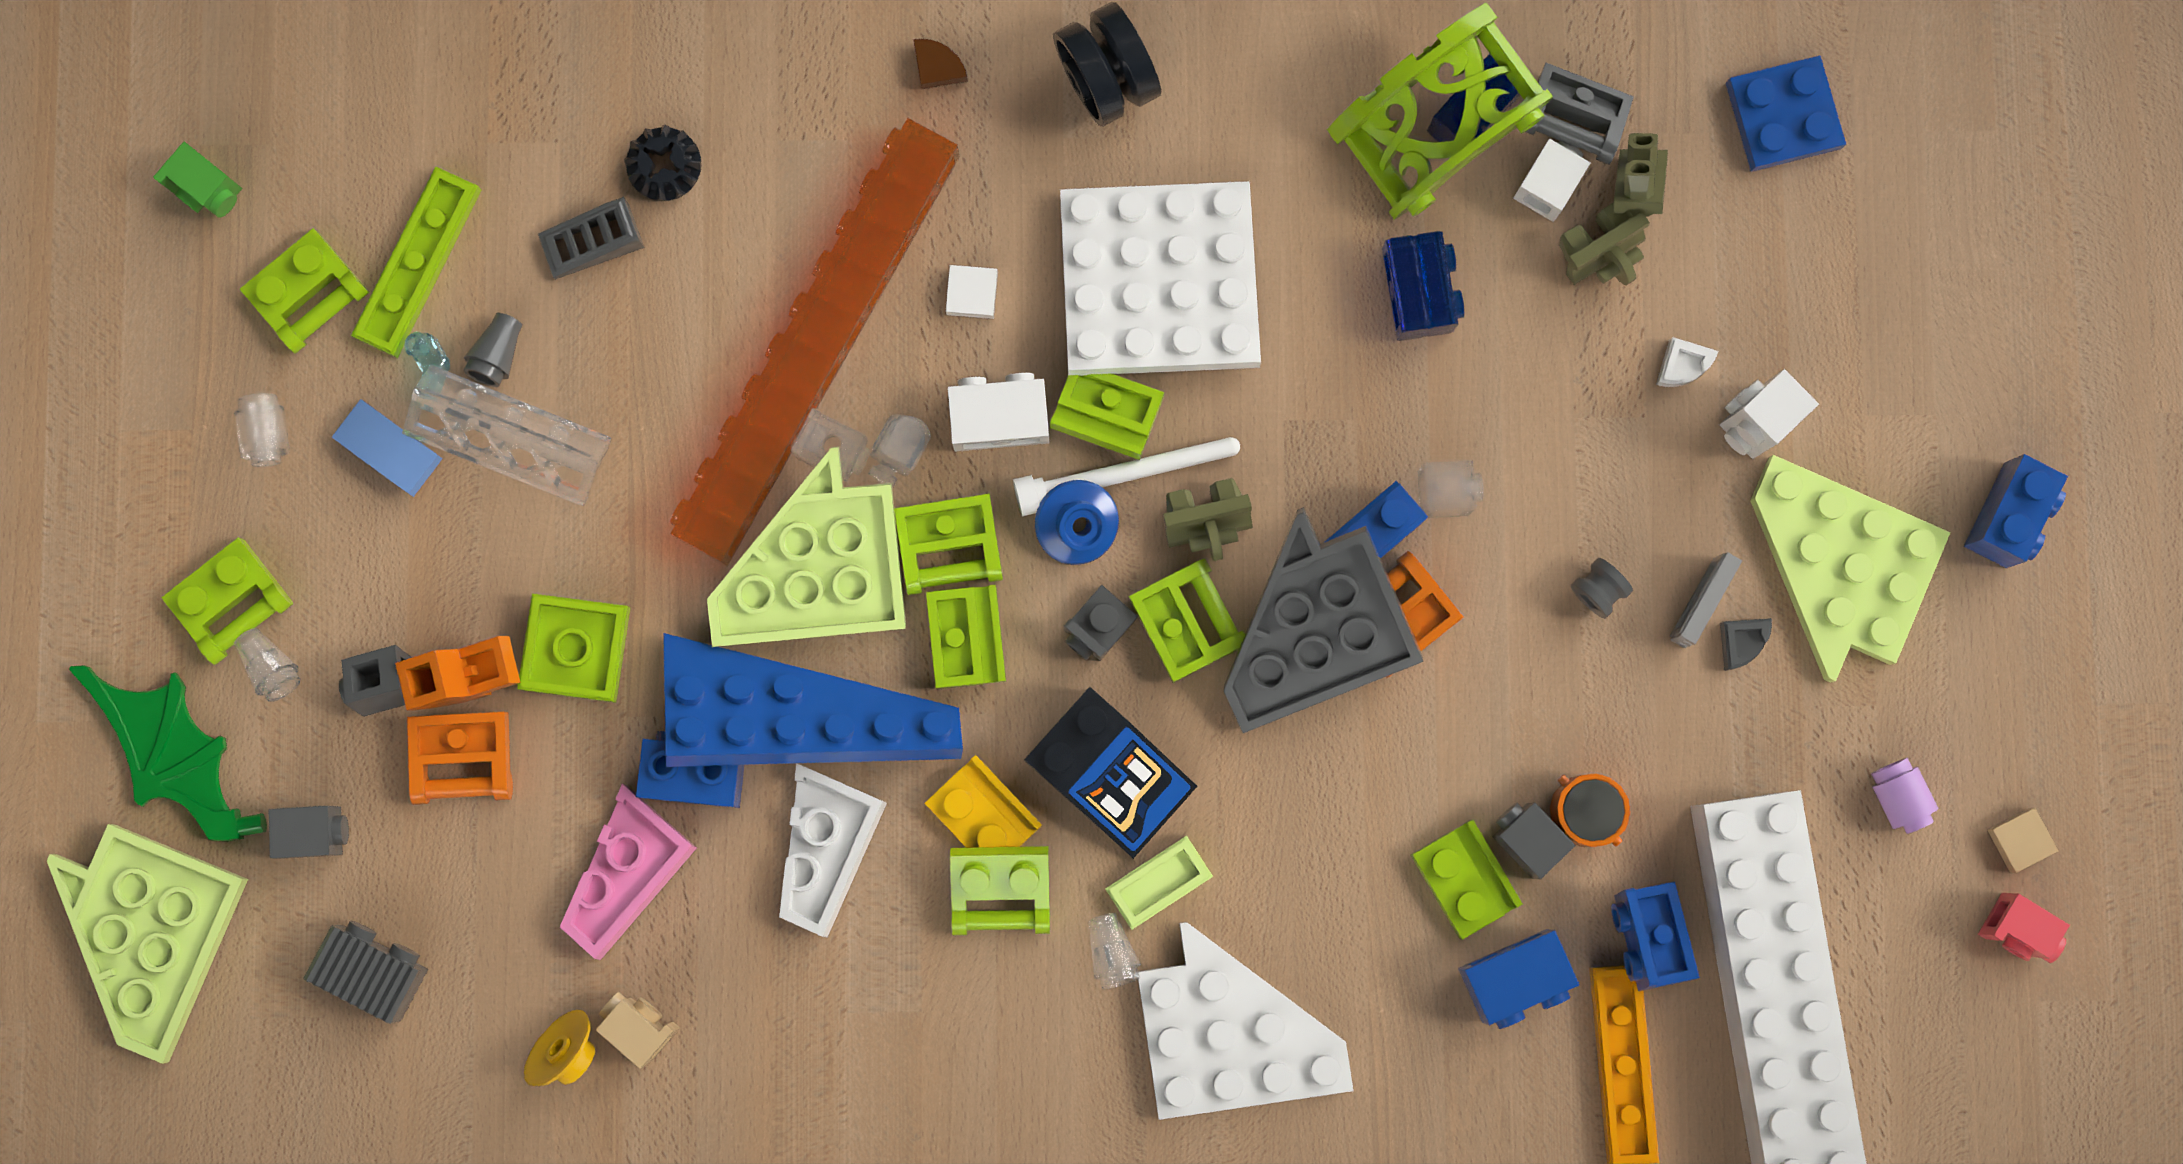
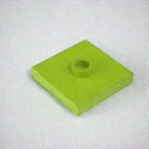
M532 593L519 674L521 683H518L517 689L616 703L631 607Z

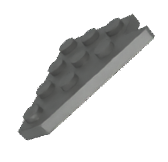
M1303 507L1296 511L1224 684V693L1242 733L1423 662V655L1366 526L1320 544L1305 508Z

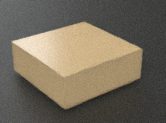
M2028 808L1987 829L2010 873H2017L2058 852L2036 808Z

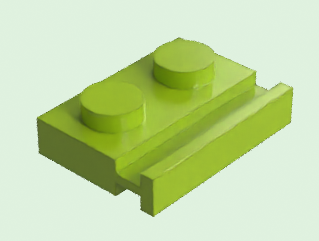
M1114 374L1068 375L1058 401V406L1050 421V428L1140 460L1163 401L1164 392Z
M996 585L926 592L936 689L1006 682Z
M1473 819L1411 854L1416 866L1461 940L1501 918L1509 911L1523 905Z

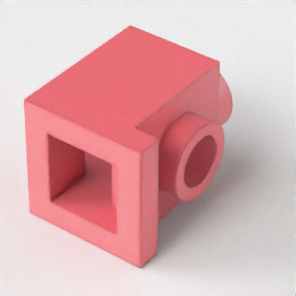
M2002 893L1978 935L1986 940H2005L2002 947L2023 960L2029 961L2031 957L2042 958L2048 963H2053L2065 948L2066 939L2063 936L2070 925L2019 893Z

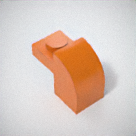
M496 636L460 649L433 650L395 663L406 710L432 709L459 704L492 695L491 692L521 683L509 636Z

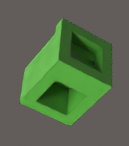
M185 141L153 176L156 181L174 193L175 196L195 212L199 213L205 207L218 218L227 215L233 209L237 202V194L243 189Z

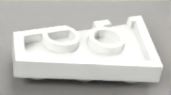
M796 763L795 781H797L794 807H791L790 825L792 830L789 857L785 861L779 917L817 935L828 937L887 803Z

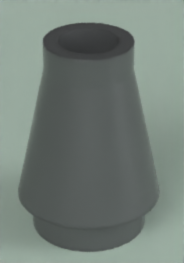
M496 313L491 324L465 355L464 359L467 362L463 370L465 374L490 387H499L503 379H508L518 335L523 326L522 323L507 314Z

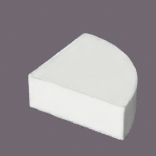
M1672 337L1668 342L1656 385L1676 387L1696 380L1711 367L1718 351Z

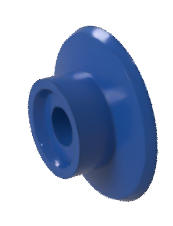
M1085 480L1067 481L1051 489L1040 502L1035 516V532L1043 550L1053 559L1069 565L1086 564L1101 557L1113 544L1119 527L1118 509L1113 498L1101 486ZM1080 517H1085V528L1080 532H1074V521Z

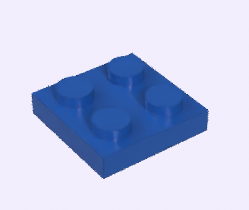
M1821 55L1731 77L1725 83L1751 172L1841 150L1846 145Z

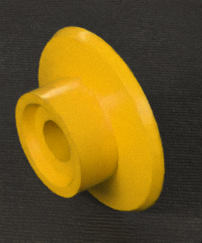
M572 1010L563 1014L538 1038L527 1057L524 1067V1078L527 1084L540 1087L558 1080L560 1083L567 1085L573 1083L584 1074L595 1054V1046L588 1040L590 1021L586 1012L583 1010Z

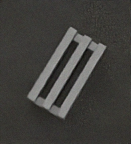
M1728 552L1713 558L1670 635L1671 641L1683 648L1697 643L1742 563L1741 559Z

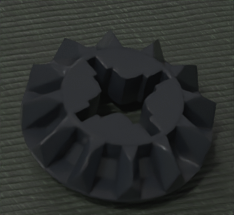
M665 124L659 128H645L642 135L636 140L630 141V149L627 157L624 159L628 179L633 187L643 196L656 201H671L688 193L696 184L702 166L701 155L695 142L683 130L680 131ZM671 150L670 160L679 172L662 168L658 173L654 174L655 164L648 153L650 152L653 155L656 153L659 156H663L667 151L670 152Z

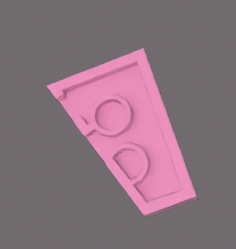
M624 784L621 785L615 800L618 802L608 825L604 824L597 840L599 845L588 871L583 872L560 925L564 932L597 960H601L697 849L642 798H637L636 793Z

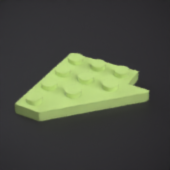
M831 447L707 598L712 647L905 629L906 620L892 483L843 487L839 447Z
M1770 456L1750 501L1823 679L1830 683L1837 680L1850 647L1889 665L1896 664L1951 532L1780 457Z
M108 824L89 867L57 854H50L47 864L117 1045L159 1063H168L248 879L120 826Z

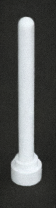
M1229 437L1045 482L1042 477L1033 479L1032 475L1013 479V485L1022 517L1035 514L1044 496L1057 485L1067 481L1085 480L1101 487H1106L1235 456L1240 450V443L1237 439Z

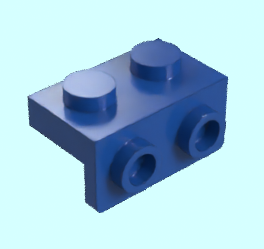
M1675 882L1636 890L1635 888L1625 889L1614 895L1616 903L1611 906L1612 918L1616 930L1619 933H1624L1628 952H1624L1623 956L1624 966L1630 981H1636L1638 992L1700 978Z

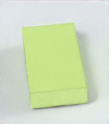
M1185 836L1105 888V890L1132 930L1212 878L1213 875L1189 838Z

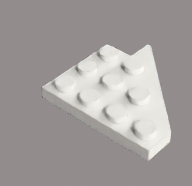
M1187 922L1179 923L1185 960L1184 965L1137 971L1159 1120L1353 1091L1346 1041Z

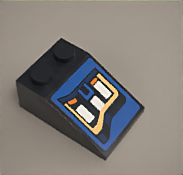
M1091 687L1082 694L1024 759L1030 767L1133 859L1198 787Z

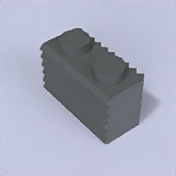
M349 921L347 927L343 924L331 925L303 979L374 1015L376 1018L382 1019L386 1023L400 1022L428 971V968L416 963L420 955L397 943H393L389 949L375 942L374 938L377 933L358 922Z

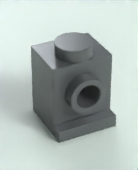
M392 645L342 659L343 678L339 681V692L345 705L363 717L404 706L405 702L395 663L412 657L397 645Z

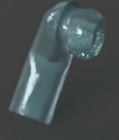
M413 332L406 338L404 348L408 355L413 356L422 371L414 396L438 404L450 370V359L438 339L433 335Z

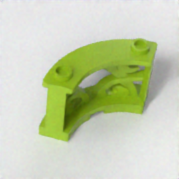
M1487 2L1436 35L1438 39L1434 44L1423 49L1424 52L1419 56L1415 57L1411 53L1379 79L1382 84L1378 85L1368 95L1358 97L1327 129L1337 145L1345 141L1393 207L1389 214L1394 220L1408 211L1413 217L1423 212L1436 201L1432 194L1474 158L1517 128L1522 134L1545 117L1541 109L1553 98L1552 94L1548 89L1545 91L1542 89L1495 25L1494 21L1498 17ZM1478 39H1480L1499 65L1498 67L1485 70ZM1450 63L1454 68L1452 76L1456 77L1465 72L1466 79L1451 84H1444L1439 79V70L1444 64ZM1502 74L1507 76L1523 98V101L1518 106L1507 112H1501L1497 109L1496 100L1501 95L1510 94L1504 89H1489L1485 91V82ZM1417 82L1428 90L1441 94H1453L1466 90L1463 116L1454 141L1429 142L1408 137L1414 127L1417 116V102L1411 89ZM1394 104L1401 105L1405 111L1403 122L1397 132L1391 129L1396 127L1400 120L1394 121L1389 116V109ZM1481 118L1494 124L1475 138ZM1376 140L1387 146L1385 151L1381 149ZM1397 151L1404 153L1399 162L1400 174L1391 162ZM1428 158H1449L1446 162H1444L1441 166H1439L1435 171L1432 172V167ZM1410 166L1414 167L1418 173V179L1411 189L1402 178V176L1406 175V171Z

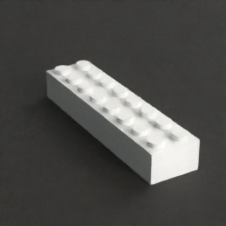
M1801 790L1690 806L1751 1164H1866Z

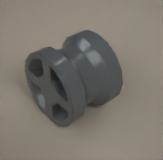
M1597 558L1591 564V572L1585 578H1577L1571 584V589L1579 600L1603 619H1606L1613 612V604L1619 598H1627L1633 592V588L1628 580L1613 565L1602 558Z

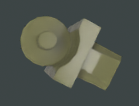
M1629 134L1628 149H1620L1614 195V213L1629 211L1635 216L1642 211L1646 217L1653 214H1663L1668 150H1658L1657 134Z
M1613 202L1597 214L1596 223L1605 233L1597 240L1593 241L1582 225L1573 227L1560 237L1559 246L1565 259L1568 261L1566 275L1573 285H1576L1595 272L1603 284L1616 277L1619 282L1627 286L1636 279L1633 265L1644 259L1643 253L1636 246L1645 241L1644 229L1649 226L1650 222L1642 211L1635 216L1629 211L1614 213Z
M1232 478L1217 481L1210 485L1212 502L1195 506L1191 490L1182 489L1168 493L1166 495L1167 513L1163 515L1169 548L1188 543L1190 544L1191 552L1209 548L1213 561L1223 559L1221 545L1238 542L1237 532L1253 528L1251 519L1252 506L1249 495H1242Z

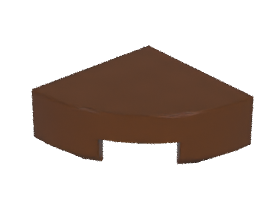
M913 39L922 89L968 82L965 67L953 50L934 40Z

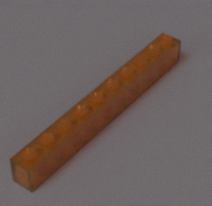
M909 118L906 119L901 130L895 127L887 137L882 149V153L886 154L878 170L871 168L866 174L859 189V193L863 197L855 211L848 209L842 216L836 229V234L840 236L831 252L824 250L818 258L812 272L816 279L808 293L801 291L794 300L789 311V316L793 319L785 333L778 332L770 342L765 354L769 361L760 376L756 373L753 374L746 384L741 397L746 402L738 416L730 415L722 426L718 435V440L722 444L714 458L706 457L698 468L694 477V482L698 486L690 500L688 501L683 498L672 514L670 524L674 525V528L670 533L671 535L727 567L960 158L956 143Z

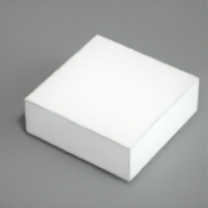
M950 265L946 315L994 319L998 270L994 268Z

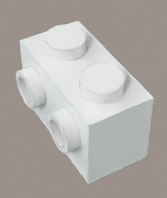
M1784 369L1764 384L1757 379L1747 389L1745 388L1725 406L1730 415L1720 426L1726 432L1724 437L1727 443L1741 455L1748 454L1754 459L1777 445L1819 403Z

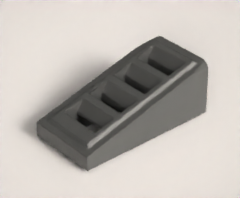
M625 197L605 203L538 234L555 280L645 248L630 205ZM617 219L622 236L614 239L608 222ZM596 226L600 227L605 244L597 247L591 228ZM579 232H582L588 252L581 255L573 236ZM563 238L571 257L570 260L562 262L555 242Z

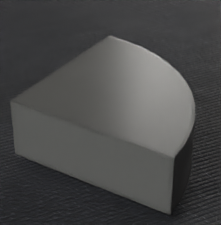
M1772 618L1725 621L1720 623L1724 671L1747 665L1756 658L1770 638Z

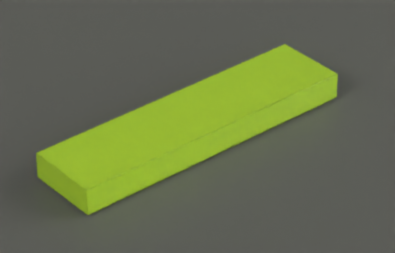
M435 166L351 334L353 338L391 356L399 357L482 191L478 185Z

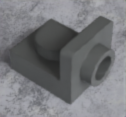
M1101 585L1076 615L1064 625V630L1070 635L1065 642L1085 660L1093 655L1101 661L1138 616Z

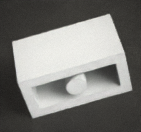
M1015 373L1005 376L1006 382L987 383L985 377H967L959 379L958 386L948 387L954 451L1048 444L1049 431L1044 379H1034L1033 373Z

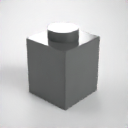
M1535 802L1527 803L1523 807L1518 803L1512 805L1496 821L1501 828L1492 836L1532 879H1542L1576 846Z
M327 805L268 809L270 859L343 855L342 845L348 843L349 824L347 817L341 815L340 806Z

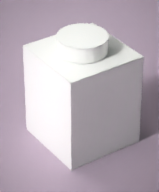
M1549 138L1513 199L1554 222L1591 162L1582 158L1583 153L1577 147L1563 141L1556 143Z

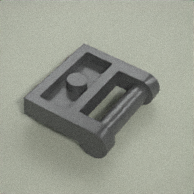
M1545 63L1537 82L1544 91L1548 89L1553 98L1541 109L1542 113L1544 114L1545 111L1550 115L1561 117L1605 135L1603 137L1547 114H1544L1545 117L1527 130L1526 133L1534 135L1537 131L1596 154V160L1610 165L1619 146L1634 96Z

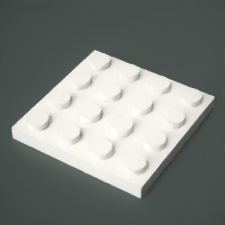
M1250 181L1060 189L1068 375L1083 376L1087 374L1260 368L1261 355Z

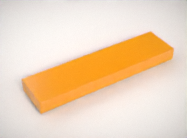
M1624 965L1591 967L1589 971L1607 1164L1659 1163L1644 991L1638 992L1636 981H1630Z

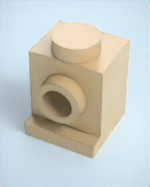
M618 992L600 1011L599 1015L604 1021L598 1026L596 1031L639 1069H642L652 1062L680 1027L674 1022L668 1023L665 1026L661 1025L658 1022L662 1017L661 1013L648 1001L640 997L635 1002L631 997L625 998Z

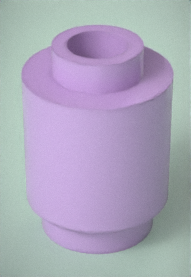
M1908 758L1896 761L1871 773L1876 783L1872 788L1893 829L1903 826L1906 834H1909L1934 822L1931 813L1939 808L1919 768H1913Z

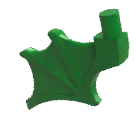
M71 666L69 668L100 706L119 738L130 768L134 801L137 805L144 807L149 801L158 798L171 799L183 805L192 814L208 840L230 842L244 839V836L267 831V822L263 813L241 817L239 809H229L219 782L220 760L222 754L227 750L226 738L221 735L216 739L211 738L196 726L186 706V686L178 673H172L169 683L160 688L137 692L110 685L99 678L88 666Z

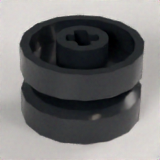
M1110 2L1091 12V33L1078 22H1072L1053 33V41L1072 87L1090 116L1101 127L1124 115L1125 102L1123 95L1129 102L1141 107L1161 96L1162 91L1158 75L1143 41L1130 19L1116 2Z

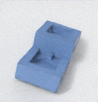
M362 399L359 400L332 436L333 439L413 497L443 459Z

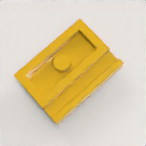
M976 755L924 803L966 848L1020 847L1042 826Z

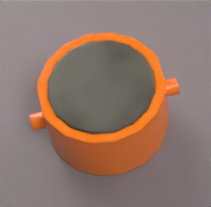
M1596 773L1574 776L1569 779L1565 774L1557 780L1561 786L1555 790L1550 805L1551 820L1575 845L1596 847L1612 843L1615 847L1623 841L1619 836L1627 828L1631 813L1629 799L1623 788L1610 777Z

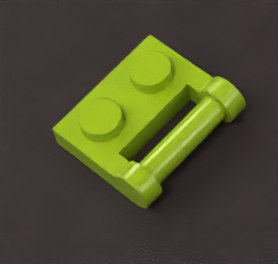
M314 228L240 288V291L274 329L278 337L295 354L307 345L304 340L352 300L356 299L359 302L369 294L367 288ZM336 277L338 278L341 285L298 321L291 325L286 320Z
M990 494L894 508L908 595L922 593V588L983 578H988L989 582L1003 580ZM983 545L985 559L919 569L918 555Z
M239 537L161 597L194 639L201 653L214 665H217L228 656L226 651L272 614L276 611L281 614L293 605L290 597L244 539ZM261 589L264 595L263 598L217 634L213 635L208 628L255 590Z
M1206 558L1129 596L1130 602L1173 683L1238 651L1245 636L1244 631L1238 632L1209 576L1212 570ZM1189 583H1192L1222 640L1211 647L1179 589Z
M1048 846L950 849L952 936L967 935V930L1035 929V934H1050ZM1035 899V910L967 911V901Z

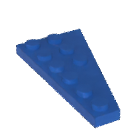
M663 633L666 767L962 758L963 743L959 707L721 647H712L709 644Z

